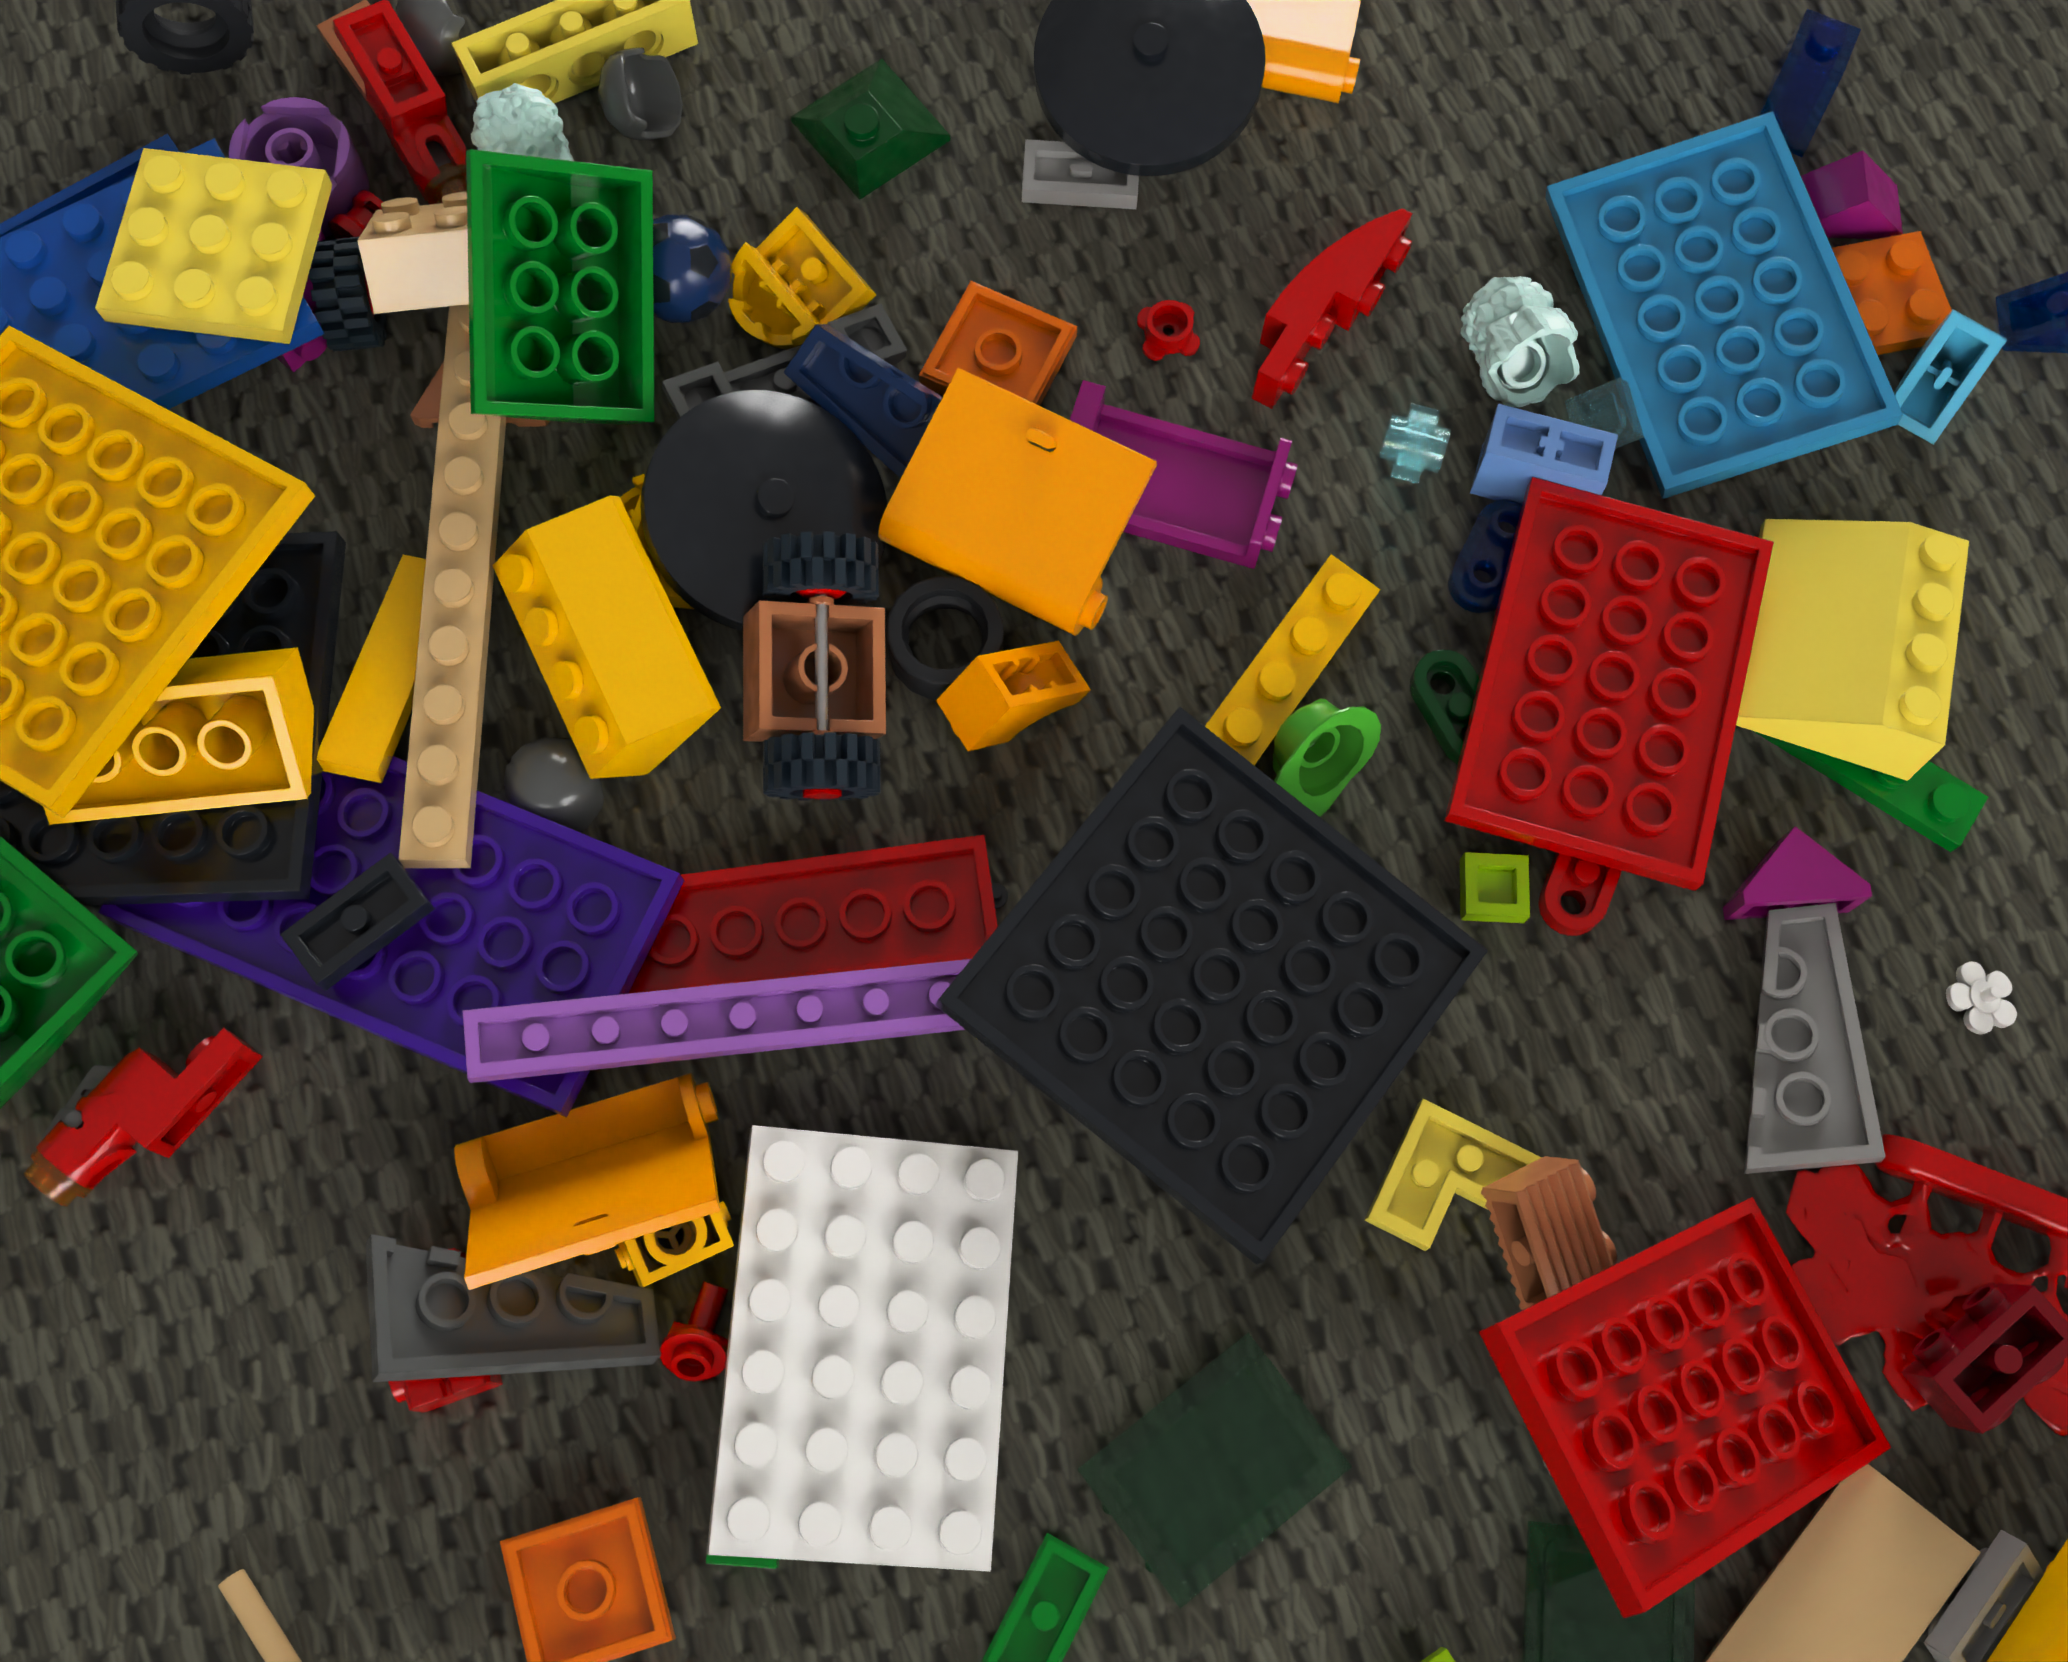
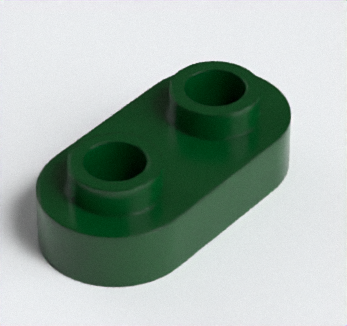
M1441 649L1426 654L1418 662L1410 679V693L1446 755L1454 763L1458 764L1464 743L1462 732L1467 731L1479 676L1471 663L1463 655L1452 650ZM1435 679L1445 681L1450 686L1451 692L1448 694L1435 692L1431 687L1430 681Z

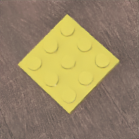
M143 148L95 309L105 322L290 344L333 185L326 170Z

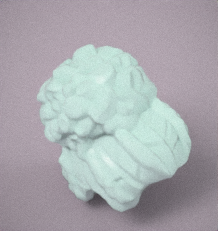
M513 83L502 90L486 93L476 100L477 107L473 115L474 127L471 133L472 144L478 147L477 150L574 161L568 148L569 142L562 132L563 121L558 116V108L549 98L542 95L540 90Z
M1522 276L1493 277L1484 287L1474 293L1471 301L1463 308L1464 315L1461 317L1463 327L1460 334L1465 338L1466 342L1470 343L1469 350H1472L1475 354V360L1480 366L1482 386L1493 399L1502 401L1504 405L1510 407H1523L1530 403L1542 402L1557 385L1567 384L1576 379L1580 368L1573 342L1577 340L1578 336L1574 322L1569 320L1568 315L1561 308H1553L1552 294L1545 291L1541 284L1531 282V278Z

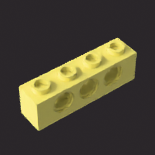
M555 0L452 42L467 87L475 102L486 93L499 91L511 86L513 83H517L528 88L540 90L542 95L549 98L554 104L598 86L604 63L610 55L619 50L644 48L645 53L643 54L661 55L666 58L698 44L690 0Z

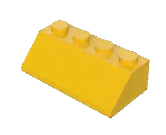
M607 496L526 529L492 565L590 779L643 776L650 773L721 709L619 496Z
M298 647L188 659L66 817L62 818L44 807L49 825L307 799L311 794L314 705Z

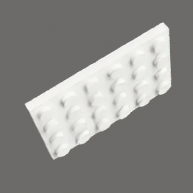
M752 1125L749 1134L709 1524L708 1555L991 1572L1018 1151Z

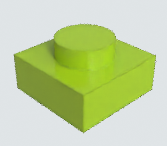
M1465 852L1460 858L1461 921L1525 923L1530 918L1529 855Z

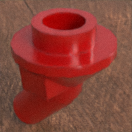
M703 1281L688 1324L674 1321L667 1336L662 1340L660 1347L662 1364L680 1379L692 1382L701 1381L719 1375L726 1368L728 1339L713 1333L729 1289Z

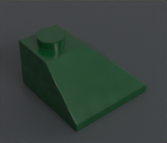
M883 59L878 60L791 116L792 123L859 200L951 140L950 134Z

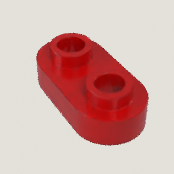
M1556 852L1539 896V910L1543 920L1551 929L1563 935L1578 936L1589 932L1606 915L1622 871ZM1561 897H1574L1580 904V913L1570 914L1566 912L1561 905Z

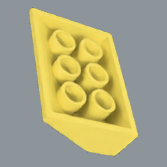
M1765 519L1760 526L1759 538L1773 541L1774 544L1736 726L1908 781L1945 746L1969 541L1912 522Z

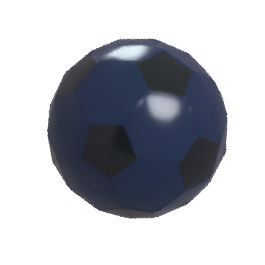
M665 215L654 219V316L671 323L693 322L709 316L723 302L730 288L733 269L729 250L718 232L703 220L689 215Z

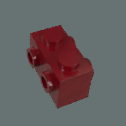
M1992 1282L1980 1287L1964 1301L1962 1309L1965 1314L1948 1330L1946 1328H1939L1931 1332L1914 1347L1912 1354L1916 1359L1901 1373L1949 1427L1980 1434L1997 1427L2012 1414L2015 1404L2035 1385L2041 1384L2054 1376L2064 1365L2065 1358L2068 1356V1322L2034 1285L2003 1283L1996 1285V1283Z

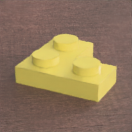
M1422 1099L1417 1104L1364 1221L1426 1251L1433 1243L1454 1194L1487 1209L1485 1207L1487 1200L1481 1194L1483 1187L1542 1157Z

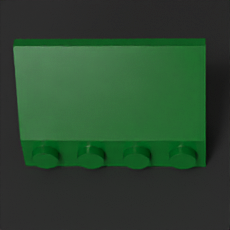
M474 149L467 150L471 414L613 425L654 422L653 170Z
M1 836L0 1109L49 1061L138 954L132 946Z

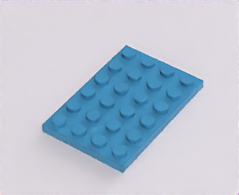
M1773 111L1547 186L1545 199L1662 499L1898 425L1903 413Z

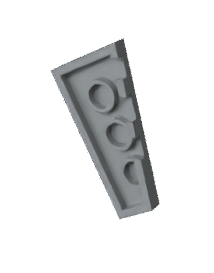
M1836 903L1769 910L1765 925L1744 1174L1882 1162L1886 1156Z

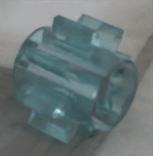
M1411 403L1408 416L1403 417L1391 414L1379 455L1381 459L1393 461L1390 477L1418 484L1421 473L1424 470L1434 473L1439 472L1451 429L1437 426L1439 410Z

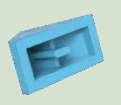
M1952 309L1920 348L1894 391L1903 413L1898 425L1934 445L2006 343L2007 338Z

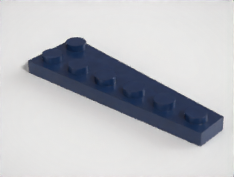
M816 324L783 372L824 410L845 424L861 443L899 478L902 477L942 399L940 395L828 324Z

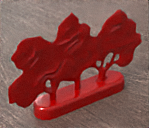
M1883 1134L1882 1141L1886 1157L1882 1162H1876L1875 1165L1882 1172L1913 1184L1910 1195L1892 1202L1887 1201L1875 1193L1869 1179L1860 1166L1856 1164L1822 1167L1817 1173L1804 1169L1797 1172L1786 1214L1815 1251L1813 1258L1799 1260L1792 1265V1268L1833 1343L1840 1346L1853 1337H1861L1874 1331L1879 1332L1885 1342V1364L1882 1373L1897 1396L1903 1399L1911 1412L1928 1404L1901 1373L1916 1359L1912 1354L1914 1347L1931 1332L1939 1328H1946L1948 1330L1965 1314L1962 1304L1980 1287L1992 1282L1996 1283V1285L1998 1283L2031 1285L2038 1277L2046 1276L2048 1277L2047 1291H2042L2041 1294L2068 1322V1315L2063 1311L2056 1295L2058 1276L2065 1275L2067 1277L2064 1287L2068 1288V1198L1916 1140ZM1931 1192L1983 1211L1978 1230L1969 1234L1964 1232L1940 1234L1933 1230L1927 1203ZM1895 1214L1907 1216L1900 1233H1890L1888 1229L1889 1221ZM2001 1219L2048 1236L2051 1246L2048 1264L2035 1271L2020 1273L2005 1268L1996 1261L1991 1247ZM2068 1356L2065 1358L2062 1368L2054 1376L2041 1384L2035 1385L2023 1397L2026 1405L2055 1434L2060 1436L2068 1435Z

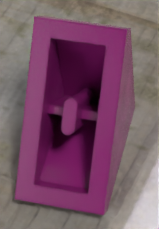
M1863 150L1801 175L1827 238L1880 239L1903 234L1897 185Z
M1795 826L1770 848L1725 904L1723 912L1725 920L1766 918L1769 910L1836 903L1838 913H1848L1871 898L1872 891L1869 882Z

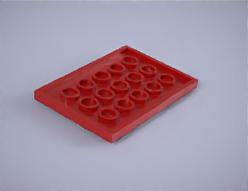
M1532 477L1525 492L1444 821L1692 891H1696L1702 886L1774 542Z
M1753 1197L1733 1205L1479 1331L1623 1618L1645 1613L1891 1448Z

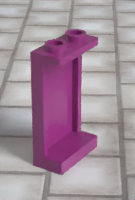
M1083 380L1070 420L1157 461V466L1123 532L1255 569L1260 549L1273 552L1283 518L1271 514L1275 498L1277 496L1288 500L1298 464L1287 461L1292 440L1280 438L1277 450L1270 451L1104 404L1106 386Z

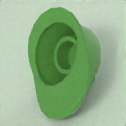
M1321 698L1299 708L1281 725L1274 739L1273 769L1277 774L1274 782L1321 817L1331 807L1348 782L1372 757L1380 741L1381 724L1376 713L1364 706L1347 707L1341 710L1326 699Z

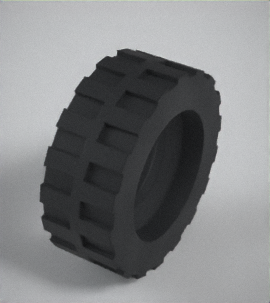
M115 0L117 30L119 36L124 38L126 48L130 52H135L138 55V59L143 62L154 64L158 69L167 72L172 70L180 72V74L191 75V73L228 69L233 66L234 62L237 60L241 61L247 56V49L252 48L254 42L251 0ZM169 3H192L214 11L215 16L201 22L184 23L163 18L154 13V9Z

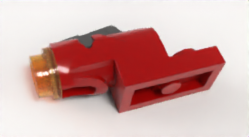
M382 0L334 19L335 34L364 81L366 98L382 123L392 146L401 161L406 165L411 178L423 198L429 205L443 203L442 197L445 195L467 191V149L447 115L446 96L390 2Z
M223 1027L216 1036L204 1039L190 1052L185 1063L187 1067L180 1074H177L160 1058L140 1047L125 1055L115 1067L94 1065L64 1108L59 1110L41 1136V1142L30 1155L34 1162L23 1174L47 1197L64 1207H68L77 1196L86 1198L104 1177L137 1153L133 1148L137 1142L145 1149L169 1159L263 1056L246 1041Z

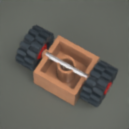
M812 531L800 532L801 536L788 533L781 535V538L772 537L768 539V542L763 543V597L767 598V601L759 600L743 617V741L763 742V793L772 798L780 797V799L786 800L798 798L799 801H809L811 799H820V801H831V799L852 800V798L864 799L869 798V796H877L881 793L880 740L878 738L886 734L885 608L861 607V605L867 604V601L874 602L879 597L878 544L876 541L871 542V539L867 537L856 538V534L845 533L837 536L835 532L823 531V535H814Z

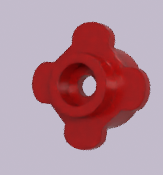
M1164 300L1152 307H1145L1138 313L1137 325L1144 330L1146 341L1143 344L1142 350L1147 358L1159 361L1168 354L1181 353L1184 356H1192L1198 351L1200 338L1193 333L1194 311L1191 306L1175 300ZM1165 328H1171L1174 331V333L1171 335H1166L1163 332V330Z

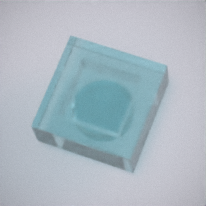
M1621 377L1564 401L1570 422L1618 434L1615 449L1644 438L1629 384Z

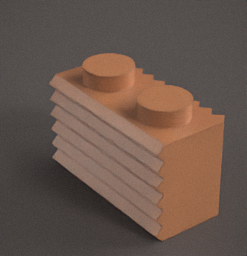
M1544 1156L1482 1188L1481 1194L1487 1200L1485 1207L1491 1212L1489 1219L1495 1225L1494 1232L1499 1237L1498 1245L1504 1250L1502 1257L1508 1263L1506 1269L1512 1275L1510 1282L1516 1287L1515 1295L1521 1301L1519 1304L1521 1310L1616 1263V1248L1610 1237L1602 1231L1593 1205V1201L1596 1198L1594 1182L1590 1175L1581 1168L1579 1160Z

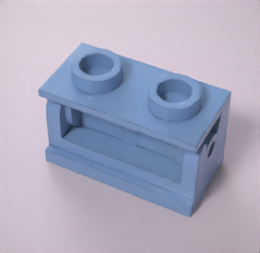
M1498 404L1481 448L1470 494L1522 507L1527 486L1531 478L1534 477L1602 495L1608 482L1618 434Z

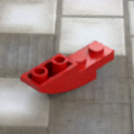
M1401 208L1375 218L1349 232L1322 251L1288 284L1266 313L1259 343L1272 350L1258 370L1252 399L1273 409L1283 391L1293 395L1308 369L1309 363L1303 359L1310 348L1314 347L1321 350L1330 337L1335 324L1349 331L1359 313L1367 317L1371 315L1385 289V284L1379 282L1387 269L1396 273L1411 248L1413 241L1406 238L1405 235L1413 213Z

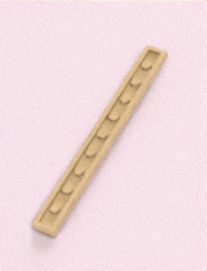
M469 304L449 306L399 849V861L404 868H471L494 581L492 565L495 563L506 417L471 414Z

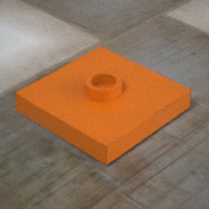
M970 281L919 374V383L938 394L944 395L959 367L1040 406L1077 337V326Z
M641 1497L500 1541L527 1662H608L676 1639Z

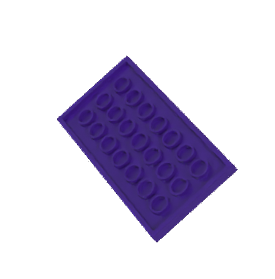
M393 756L382 783L322 772L309 899L102 905L98 913L115 923L467 1074L463 1010L628 994L684 883V879L676 871L477 791L471 868H405L435 909L325 991L314 982L280 934L390 852L399 860L407 762ZM590 1070L486 1081V1083L567 1117Z

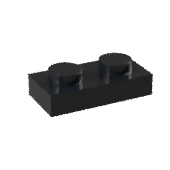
M390 852L280 935L314 982L326 991L432 912L435 907L400 861Z

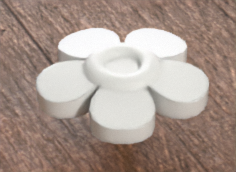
M1971 961L1959 966L1956 971L1958 983L1948 986L1946 989V999L1949 1006L1957 1012L1967 1009L1963 1017L1967 1029L1973 1033L1983 1035L1990 1032L1993 1026L2006 1028L2012 1025L2017 1017L2016 1009L2012 1003L2001 999L2010 995L2012 991V984L2008 977L2000 971H1994L1986 976L1983 967L1977 962Z

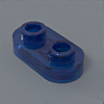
M1498 500L1488 504L1479 514L1448 579V588L1453 600L1465 610L1475 613H1486L1497 608L1515 533H1507L1501 530L1498 522H1508L1516 530L1522 504L1511 500ZM1477 570L1487 572L1492 582L1484 583L1477 580L1473 572Z

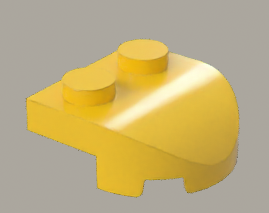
M796 207L757 248L745 242L739 249L732 262V272L735 275L733 298H729L728 302L734 318L746 332L766 344L788 350L802 345L816 324H827L835 319L861 311L876 296V293L809 216Z

